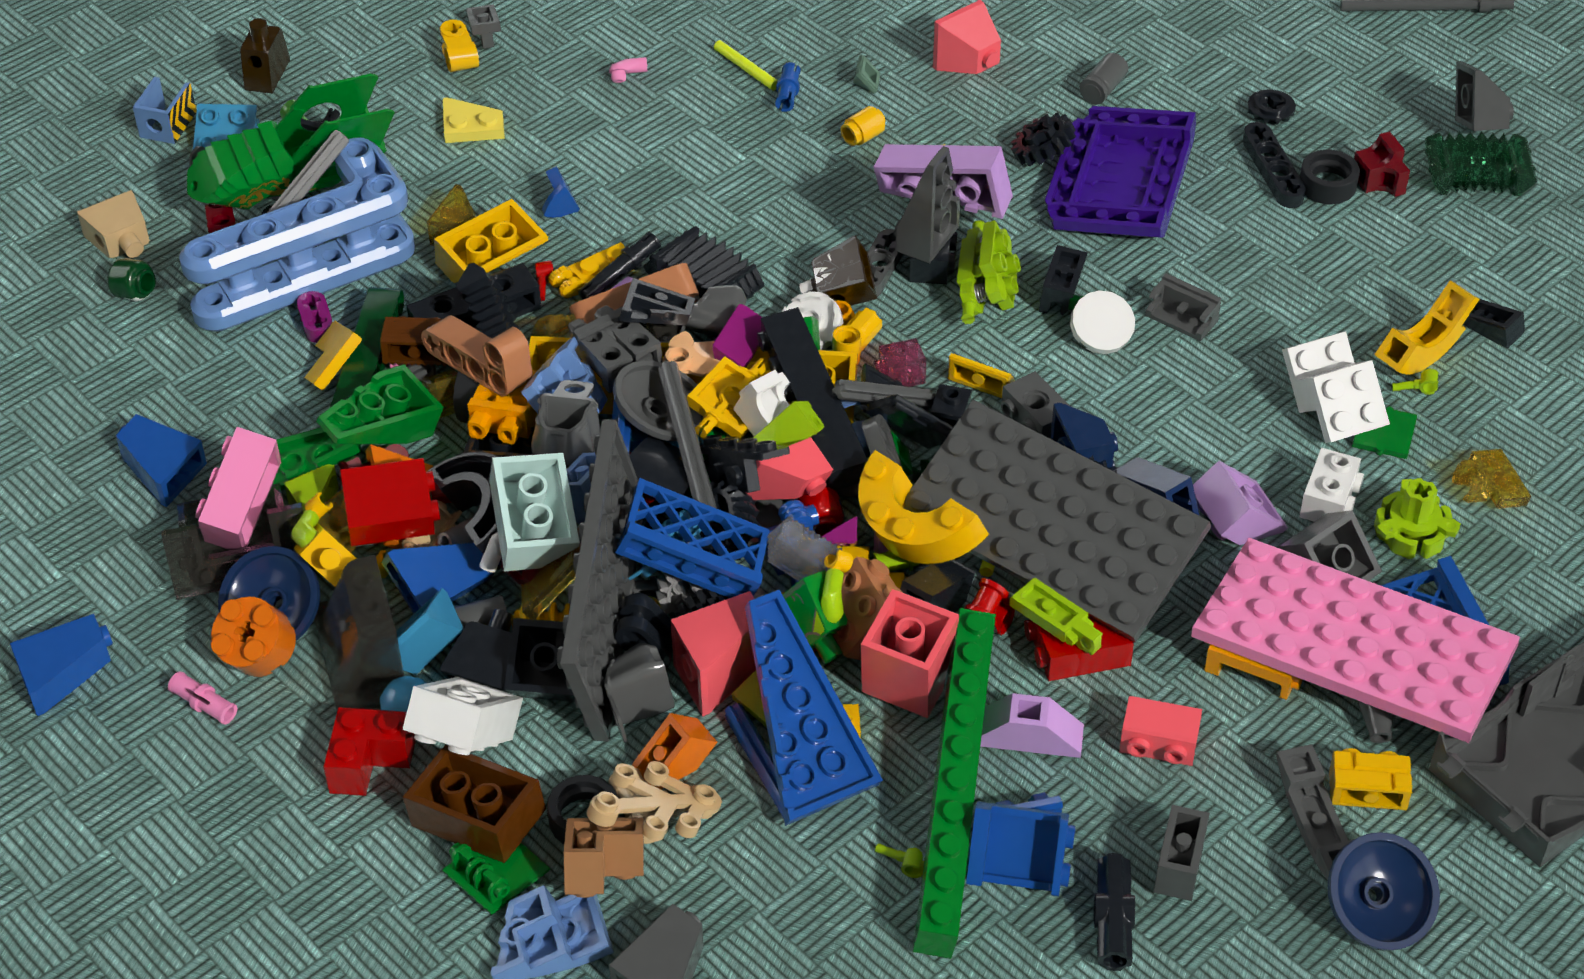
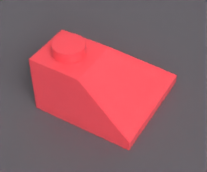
M978 0L935 21L933 68L936 71L979 74L1000 63L1001 39L983 1Z
M810 437L790 445V454L762 461L756 460L760 490L747 494L753 500L796 499L806 494L814 496L826 487L827 484L825 482L832 473L833 468Z

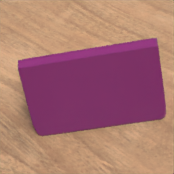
M739 304L713 343L714 359L721 361L726 356L737 365L746 368L760 347L757 333L761 332L762 317L749 307Z
M857 516L823 535L822 545L824 547L856 546Z

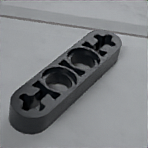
M1260 122L1249 123L1244 129L1243 145L1276 201L1286 208L1301 206L1306 191L1305 185L1271 128ZM1263 153H1269V154H1273V155H1275V156H1274V157H1266V156H1263V155H1261V154H1263ZM1281 172L1286 174V176H1277L1273 173Z

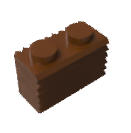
M385 317L380 341L382 362L392 365L394 363L398 365L401 363L407 365L409 363L410 365L417 364L418 366L420 364L424 366L427 364L440 366L442 364L444 367L448 365L430 354L421 339L423 330L442 319L436 317Z

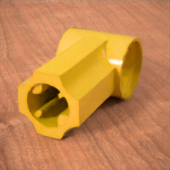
M865 308L862 311H858L846 325L834 329L832 351L858 352V365L861 352L882 329V320L877 316L876 311Z

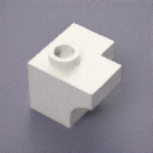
M773 370L750 382L739 392L741 397L733 409L753 436L757 435L789 406L785 399L784 391L790 382L783 372L778 374L776 370Z

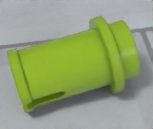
M890 551L874 553L873 555L874 559L881 561L887 566L889 572L906 568L909 571H913V567L919 566V563L901 559Z

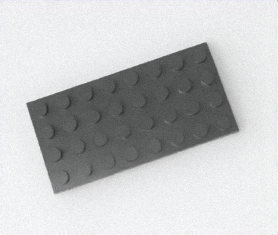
M974 399L907 494L905 500L906 510L920 513L937 509L952 498L977 514L989 533L977 547L969 551L971 554L1026 584L1031 579L1037 578L1088 612L1089 618L1135 643L1211 528L1210 521Z
M602 420L600 434H596L594 438L596 459L595 463H591L589 467L591 488L590 493H585L584 496L585 522H581L579 525V541L581 546L580 552L575 553L573 560L574 572L576 574L575 581L568 588L570 610L569 615H564L563 618L564 645L560 646L557 652L558 667L563 669L565 673L567 688L573 691L576 708L581 709L584 726L589 728L594 741L609 742L613 713L604 681L610 661L623 653V648L617 643L615 634L618 621L620 620L619 613L624 597L631 595L633 591L634 579L629 580L628 577L636 572L637 561L615 553L617 544L623 534L635 485L638 481L616 420ZM644 518L635 521V523L643 526Z

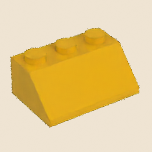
M510 199L434 238L435 264L453 283H456L460 280L470 263L481 266L488 273L547 242L548 236L513 199Z

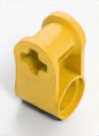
M455 19L443 22L440 26V33L444 40L441 47L449 72L479 67L477 48L471 40L466 25L462 21Z

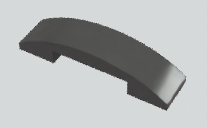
M1313 745L1278 751L1276 754L1277 763L1294 819L1312 858L1328 880L1329 871L1336 855L1352 840H1348L1323 782L1326 774Z

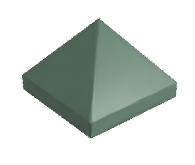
M860 55L853 83L874 94L878 90L880 72L865 56Z

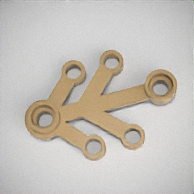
M652 761L648 764L644 773V779L648 783L636 778L637 772L632 766L621 763L616 765L611 777L612 782L620 788L629 789L644 797L618 799L613 793L600 792L592 798L587 810V817L598 826L610 827L615 824L618 815L621 813L656 811L655 815L647 817L643 826V834L652 841H660L665 836L668 822L674 811L686 808L688 813H682L679 816L675 830L682 837L694 838L701 826L700 820L708 819L717 813L721 807L722 800L711 786L705 784L689 786L669 776L668 767L661 762ZM654 786H662L675 794L671 795Z

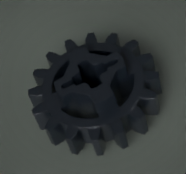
M1055 113L1052 117L1045 114L1040 120L1037 118L1033 119V124L1024 125L1022 132L1015 134L1017 139L1011 141L1013 145L1011 150L1021 165L1027 163L1028 166H1032L1035 162L1042 165L1047 159L1052 161L1054 155L1063 154L1065 147L1072 145L1070 140L1076 138L1074 133L1076 130L1066 114L1060 116L1059 113Z

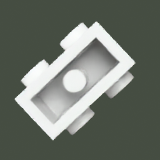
M1321 448L1303 495L1299 517L1315 522L1327 513L1353 510L1356 497H1353L1352 493L1359 494L1364 479V474L1359 473L1361 458Z

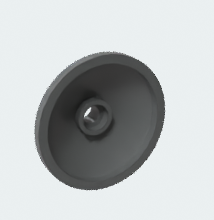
M643 360L632 362L623 367L613 384V396L623 416L636 429L648 436L664 441H677L658 370L662 366L661 362ZM679 370L687 397L697 384ZM690 408L693 423L696 426L704 417Z

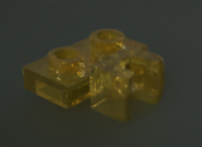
M1502 449L1472 451L1468 460H1463L1458 464L1452 477L1454 484L1470 487L1469 492L1463 497V500L1467 503L1487 501L1488 497H1490L1496 508L1500 509L1527 506L1531 498L1530 493Z

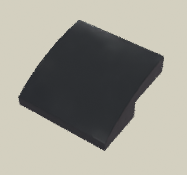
M647 436L629 455L637 479H644L686 497L691 494L678 447L663 440ZM704 459L705 467L708 471L709 461Z

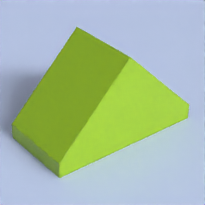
M331 464L284 482L289 507L298 520L306 511L305 504L318 492L322 493L320 495L321 502L327 505L330 501L333 502L339 489L335 465ZM326 514L319 519L318 523L322 525Z

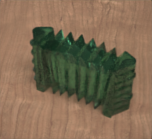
M1459 131L1455 139L1448 133L1444 140L1441 133H1436L1426 137L1424 140L1425 154L1429 163L1428 171L1440 195H1447L1452 186L1458 193L1461 186L1467 191L1471 185L1475 192L1480 184L1484 191L1491 186L1494 193L1498 187L1501 193H1503L1508 187L1512 195L1522 196L1525 191L1537 182L1536 168L1531 157L1532 150L1529 148L1527 138L1521 135L1513 134L1508 141L1505 133L1498 140L1494 133L1487 139L1482 131L1476 138L1471 131L1466 137Z

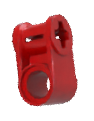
M981 578L979 581L980 589L972 603L967 604L964 609L996 614L994 632L1002 636L1010 627L1015 615V609L1010 606L1009 592L1000 584L987 578Z

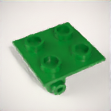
M456 843L449 850L452 863L442 869L452 881L491 915L550 871V867L522 843L518 845L505 863L475 852L467 844Z

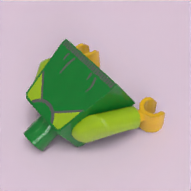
M840 549L837 550L836 555L829 554L824 558L825 566L830 569L804 577L786 592H781L812 649L816 648L825 664L843 654L833 635L844 628L848 621L843 610L841 590L844 573L850 570L853 564V557L850 553Z

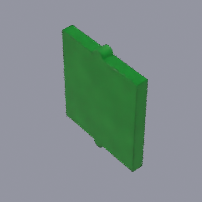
M1389 406L1386 408L1389 425L1356 434L1352 445L1354 448L1376 452L1379 456L1385 454L1407 459L1417 415L1394 410L1393 407Z

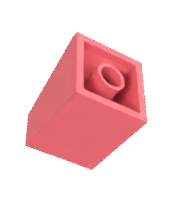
M892 589L861 643L862 692L928 718L944 688L959 614Z
M751 591L671 619L673 665L702 717L710 714L756 670L745 612L746 604L750 600L755 599Z

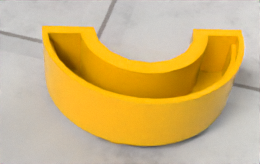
M876 450L871 454L864 466L859 481V504L863 516L882 544L894 555L914 563H942L968 553L989 535L978 515L952 498L941 507L929 512L914 513L906 510L905 500L913 486L900 465Z

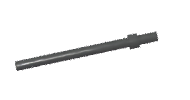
M1341 0L1340 4L1341 11L1477 10V12H1490L1491 9L1514 8V0Z

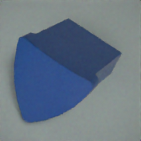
M557 166L546 171L554 190L542 207L544 216L554 218L578 212L580 208Z

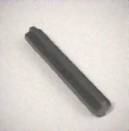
M843 379L837 380L835 388L832 389L833 395L837 396L839 400L870 403L898 394L918 407L925 409L932 408L936 396L930 389Z

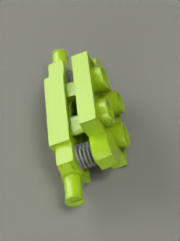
M981 220L974 221L973 228L967 230V236L961 242L957 283L960 287L959 294L963 308L961 320L965 324H972L975 321V315L983 313L984 305L988 300H990L991 304L998 303L1001 310L1014 308L1015 294H1018L1019 291L1017 273L1021 271L1020 260L1017 254H1012L1011 252L1012 244L1005 228L1000 229L996 220L986 223Z

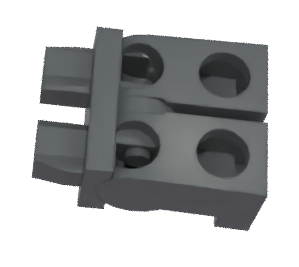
M606 305L597 309L594 314L595 320L586 323L584 320L577 319L570 322L568 327L570 338L575 337L579 343L575 349L578 357L585 364L591 366L602 379L603 387L610 394L613 392L614 381L623 367L632 362L643 360L662 363L661 342L640 323L619 320L623 307L613 310Z

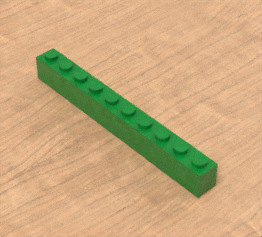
M963 608L959 609V621L949 662L913 952L949 959L952 958L959 935L996 614Z

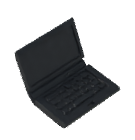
M867 363L863 365L861 382L904 386L900 381L892 379ZM898 394L870 403L860 402V407L864 413L871 417L878 414L882 415L890 428L927 449L942 445L954 428L930 414L929 409L920 408Z

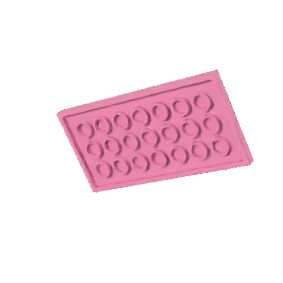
M1248 538L1193 625L1191 637L1438 732L1442 731L1446 735L1467 743L1470 742L1520 640V636L1252 538Z

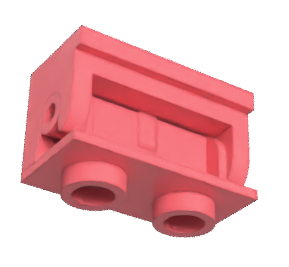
M1129 696L1119 752L1131 754L1135 757H1147L1167 761L1172 764L1193 766L1202 709Z

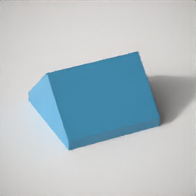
M441 588L393 633L376 659L382 664L415 675L428 665L464 629L448 593Z

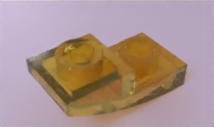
M574 313L567 316L564 314L546 315L536 321L531 336L561 337L569 334V323L577 319Z

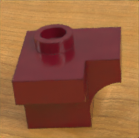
M1390 131L1379 134L1377 140L1370 147L1355 152L1354 160L1358 163L1360 169L1358 184L1365 193L1385 191L1394 197L1406 193L1410 170L1403 163L1405 149Z

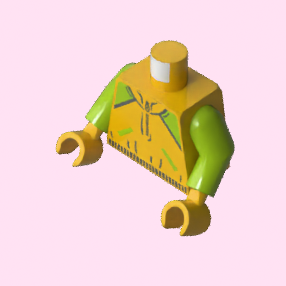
M318 492L305 504L306 511H304L292 529L291 536L297 544L294 550L342 593L346 589L353 594L363 593L379 578L387 577L388 573L381 563L386 551L381 550L371 564L366 567L318 523L319 519L333 508L331 501L327 505L321 502L320 495L322 493Z

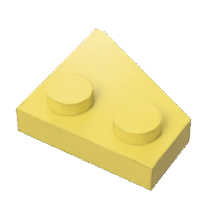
M443 98L445 143L505 139L502 110L452 98Z

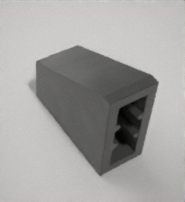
M672 904L609 964L610 979H692L704 947L701 921L692 912H684L675 904Z

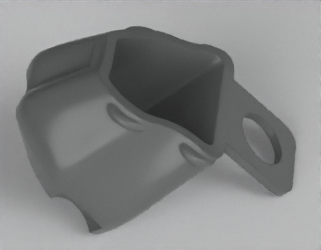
M736 285L709 287L693 306L687 326L683 325L681 332L687 329L717 338L739 304L746 305L747 298L743 289Z
M563 380L553 394L544 393L538 398L539 409L535 419L536 425L531 442L533 455L563 453L565 465L568 468L582 453L595 452L594 438L596 434H600V425L597 412L598 403L595 399L588 398L594 389L593 383ZM570 387H579L584 389L582 392L571 393L565 391V389Z
M638 643L610 661L604 683L615 724L618 727L623 742H627L623 724L662 714L674 708L675 704L667 672L656 646Z

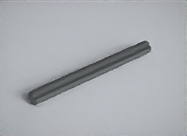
M665 360L661 363L662 366L658 370L692 497L696 501L717 509L678 365L675 361L668 362Z

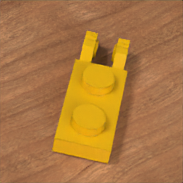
M620 242L568 267L561 266L557 270L552 271L548 279L549 283L554 288L559 287V294L564 298L568 299L578 295L577 290L621 255V250L625 246Z

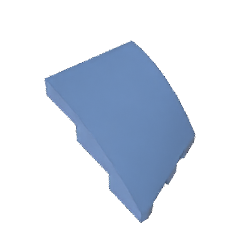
M575 337L566 341L539 368L521 391L537 414L539 409L538 398L544 393L553 394L563 380L593 383L594 389L588 398H593L598 403V414L602 411L608 400L597 382L591 366L581 362L575 349L579 343ZM579 387L565 389V391L571 393H578L584 390Z
M543 885L510 900L505 914L506 924L501 930L498 941L501 949L497 965L491 968V976L493 979L535 978L572 969L614 953L597 894L589 898L568 895L555 901Z

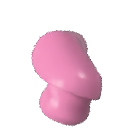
M646 57L629 58L612 64L609 69L612 82H625L626 74L648 72Z

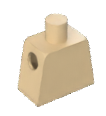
M132 190L77 211L84 237L108 258H115L125 253L130 258L138 257L142 254L144 245H147L150 241L144 217Z

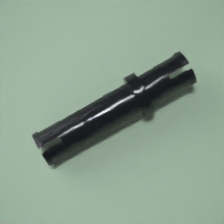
M648 231L629 248L625 247L622 249L621 255L577 290L580 297L586 299L610 290L632 270H638L647 257L661 248L658 238Z

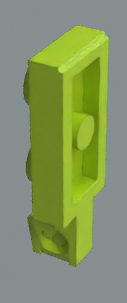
M1037 578L1031 579L1010 597V606L1068 645L1073 646L1076 643L1079 649L1090 655H1093L1101 648L1102 632L1093 627L1094 623L1088 618V612Z

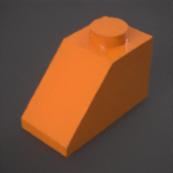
M669 713L632 763V766L638 768L644 778L648 764L652 761H658L668 767L669 776L680 780L699 768L717 744V741L698 718ZM654 786L661 790L664 788L662 786Z

